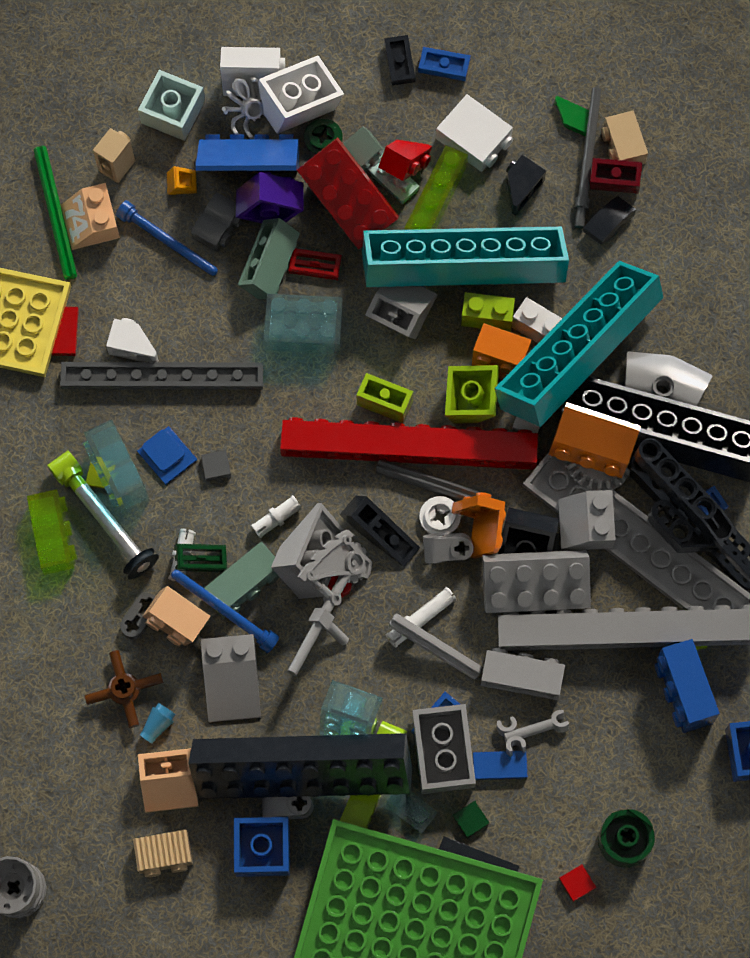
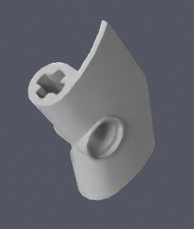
M627 352L625 387L698 406L704 391L713 377L711 374L671 355ZM660 386L665 387L668 393L662 394L656 388Z

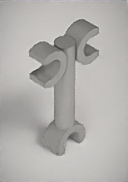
M557 710L552 714L551 719L517 729V721L513 716L510 717L511 726L507 728L499 720L497 721V731L501 736H504L506 753L511 757L513 756V746H519L523 753L526 752V742L523 738L552 729L557 732H565L569 729V722L559 723L557 720L564 718V711Z

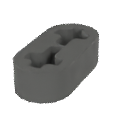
M141 594L122 619L120 628L126 638L137 639L148 628V625L145 624L147 619L140 614L143 610L141 603L143 601H153L155 598L153 594ZM137 617L140 618L137 622L139 629L137 631L132 630L129 633L127 623L133 624Z

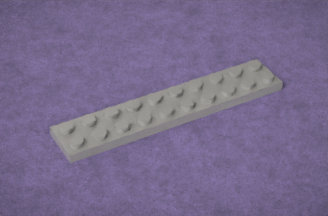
M548 454L522 485V487L558 514V499L585 491H596L577 483L569 474L565 461ZM612 490L616 541L613 549H605L607 552L683 610H688L690 606H703L704 610H714V606L728 605L730 609H741L740 606L750 604V593L696 552L677 553L651 526L647 515Z

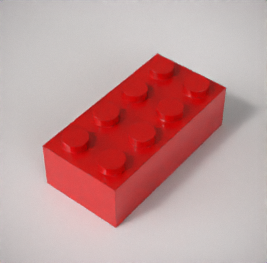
M338 137L297 169L301 177L358 250L363 244V231L384 230L399 217Z

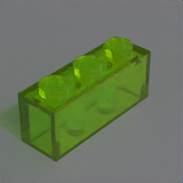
M57 489L28 495L27 501L43 574L47 575L75 568L73 560L78 558L75 545H70L68 536H72L73 533L70 521H65L63 512L68 511L65 496L60 497Z

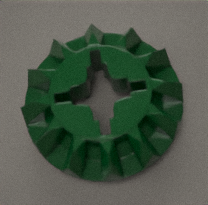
M315 120L305 129L304 143L309 151L317 154L337 137L342 142V130L332 120ZM326 130L327 138L330 140H325L320 145V139L317 136L321 137Z

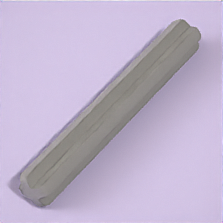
M395 614L390 620V628L470 678L476 679L481 673L482 667L401 615Z

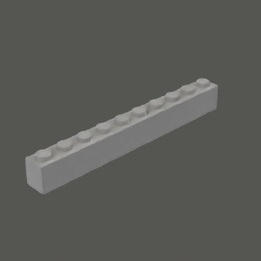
M750 604L740 606L741 609H730L728 605L714 606V610H704L703 606H690L688 610L677 611V607H663L661 611H651V608L640 607L635 608V612H624L623 608H612L605 613H598L597 609H584L582 613H572L571 610L563 609L557 610L556 614H545V611L541 610L530 611V615H519V612H503V615H498L499 648L507 651L667 647L689 639H693L695 646L750 645Z

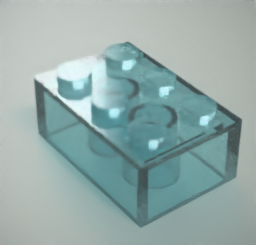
M267 294L264 331L265 351L340 354L343 297Z
M112 419L84 432L87 440L83 442L86 453L92 465L94 464L102 485L105 486L104 488L113 508L119 507L121 513H124L149 501L145 485Z
M332 680L321 707L319 735L376 734L380 724L383 698Z

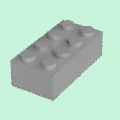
M586 550L482 555L484 607L486 613L591 608L590 557Z

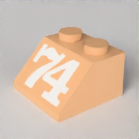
M106 183L82 188L61 204L72 250L120 238Z

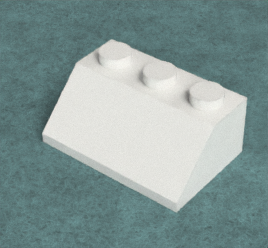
M319 56L258 80L264 115L277 134L336 110L344 95Z

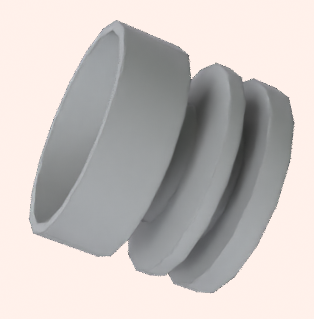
M5 856L0 858V914L12 918H23L32 915L41 907L46 896L47 886L44 875L37 867L18 857ZM14 884L19 885L20 893H14L15 890L12 888Z

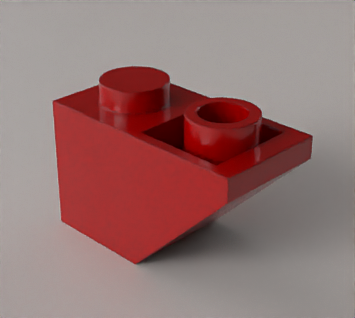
M395 140L385 147L378 168L404 181L410 176H415L418 171L425 169L431 161L429 154L432 146L417 142Z

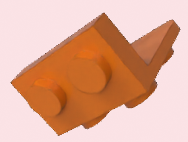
M479 492L473 497H463V500L454 502L452 505V513L474 518L471 536L474 548L470 557L475 559L482 557V555L497 553L503 542L501 533L506 517L504 510L505 502L491 498L492 495Z

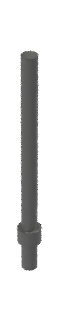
M597 87L592 88L579 193L578 197L575 198L574 205L576 209L574 227L581 229L584 228L586 211L589 210L590 205L588 193L601 98V89Z

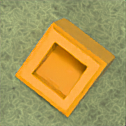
M173 166L167 172L168 195L197 193L196 170Z

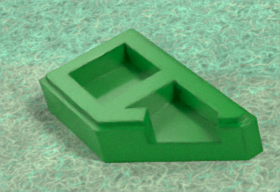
M556 95L555 105L559 110L564 127L586 137L589 110Z

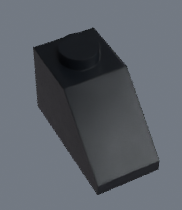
M523 154L517 161L513 160L506 170L508 173L507 187L511 211L515 216L542 185L546 176L545 169Z

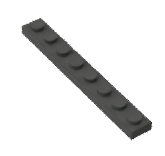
M61 362L60 386L61 389L263 390L264 366L263 363Z

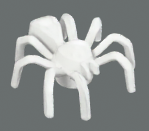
M253 76L249 79V87L247 82L241 78H236L232 83L233 91L243 101L234 96L230 91H226V95L241 107H222L225 115L228 112H241L231 121V129L234 134H239L235 128L236 121L246 116L243 127L250 139H254L248 128L249 120L256 121L257 118H261L262 114L264 115L262 102H260V92L258 97H256L253 82L257 83L258 79Z

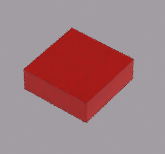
M582 864L559 877V881L572 902L596 889L595 884Z

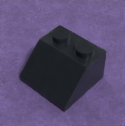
M509 507L502 533L503 542L498 554L552 552L559 518Z

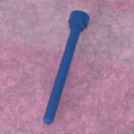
M125 200L119 206L116 212L117 218L123 222L135 223L209 275L214 276L217 274L218 269L139 215L135 205Z
M179 570L172 571L171 577L173 580L244 631L253 634L260 649L269 653L279 640V636L276 633L266 629L262 631Z

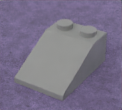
M317 503L282 543L271 566L299 599L323 597L312 582H301L297 576L303 567L312 561L310 560L317 551L323 549L322 546L327 541L335 540L334 537L344 531L342 526L322 503ZM332 576L318 579V581L328 587Z
M254 635L201 639L208 722L261 718Z

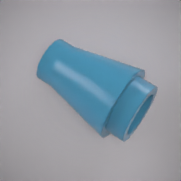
M158 703L156 707H152L140 736L153 744L155 739L174 722L173 718L176 714Z

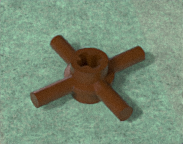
M115 650L109 653L115 677L111 679L108 688L84 696L87 705L110 698L115 703L123 705L129 728L139 726L133 702L138 698L140 690L164 682L161 673L138 680L133 675L125 673L120 652ZM126 684L128 687V692L122 694L120 691V686Z

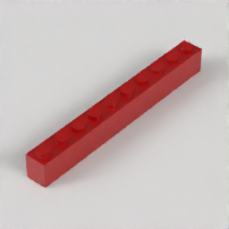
M291 417L288 420H282L280 450L281 456L360 461H379L383 459L398 463L534 470L537 464L538 433H532L531 430L521 429L517 432H507L503 428H494L492 431L481 430L479 427L456 429L454 426L444 425L441 428H430L427 424H417L415 427H410L402 423L380 425L378 422L368 421L364 424H354L351 420H341L339 423L329 422L326 419L304 421L302 418Z

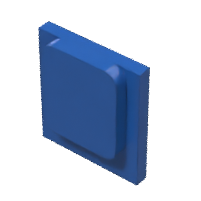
M169 426L166 429L160 430L137 450L139 455L165 485L197 461V458Z

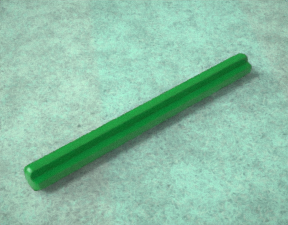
M42 145L35 147L33 151L65 280H71L77 277V272L46 146Z

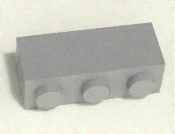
M493 648L492 651L487 650L480 686L558 700L565 665L560 664L559 660L553 658H544L543 661L534 659V656L531 654L519 653L516 656L508 654L507 650Z

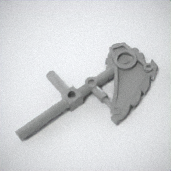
M344 530L334 537L335 540L327 541L322 546L323 549L317 551L310 560L312 561L307 563L297 576L301 582H312L316 586L317 591L324 596V604L322 608H315L308 620L312 626L287 670L292 676H297L321 630H326L342 646L346 645L349 641V638L332 622L335 617L331 614V611L335 605L341 603V593L346 584L350 582L357 583L358 580L363 578L368 579L372 569V561L366 556V549L361 547V544L358 542H351V537L355 535L349 530ZM339 575L332 590L318 581L321 578Z

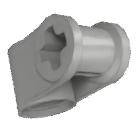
M434 533L423 536L426 563L465 560L473 553L472 540L465 533ZM459 541H464L466 545L464 551H459L458 547H456L459 545Z
M309 796L262 798V817H288L289 820L304 819L309 817L314 809L313 801ZM299 799H303L304 803L307 804L302 807V811H299L294 806L299 803Z

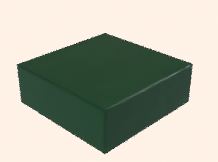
M473 801L452 815L466 838L489 825V821L476 801Z

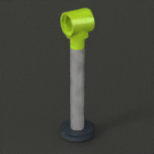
M68 450L47 465L53 476L62 486L71 487L129 562L123 569V573L129 574V580L140 577L155 565L159 555L154 554L153 548L140 551L82 478L83 469Z

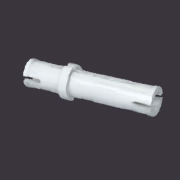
M445 587L443 591L415 613L404 618L421 628L452 602H455L456 597L454 595L451 596L453 594L452 591ZM394 629L385 634L387 639H391L389 642L395 648L407 639Z

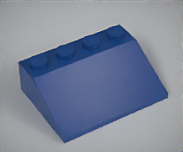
M205 134V139L199 140L196 171H295L299 168V139H294V134H279V139H269V134H254V139H244V134H230V139H220V134Z

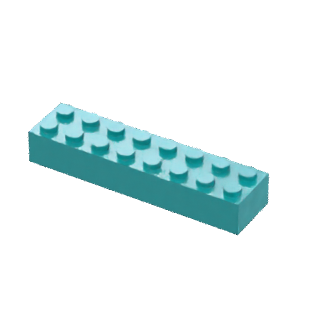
M562 226L363 231L362 258L366 287L565 283L567 278L569 257Z
M618 261L494 388L500 409L541 427L664 298L659 275Z

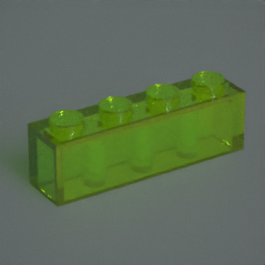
M445 145L404 230L437 228L467 168L468 154Z

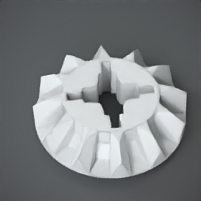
M437 496L430 498L423 504L419 517L421 526L428 534H450L458 528L461 515L452 513L453 500ZM435 508L441 514H447L444 517L445 525L439 520H433L436 517Z

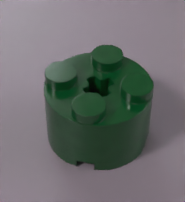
M634 809L620 810L610 814L603 823L598 835V846L604 858L615 866L630 868L643 862L655 843L651 821L643 813ZM630 834L631 842H622L623 837L621 835Z

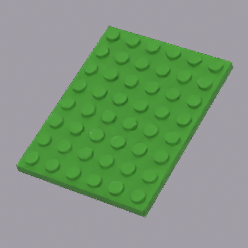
M333 819L294 958H522L543 879Z

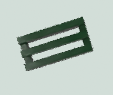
M174 545V551H176L175 561H177L175 570L196 572H224L227 570L226 545ZM183 551L220 552V556L183 555ZM183 561L221 562V565L184 564Z

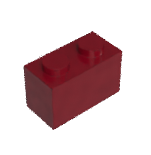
M593 158L590 189L639 194L642 162Z

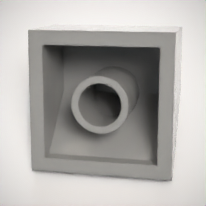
M612 490L585 491L558 499L561 550L613 549L616 538Z

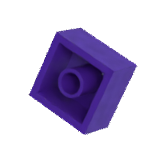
M262 171L236 190V218L263 223V220L280 218L286 223L303 211L304 183L295 181L291 177H279L272 175L270 172Z

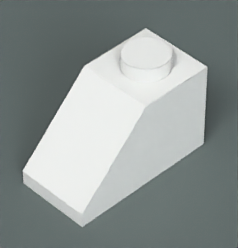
M122 318V320L114 319L106 345L109 355L141 362L159 361L155 349L139 324L128 318Z

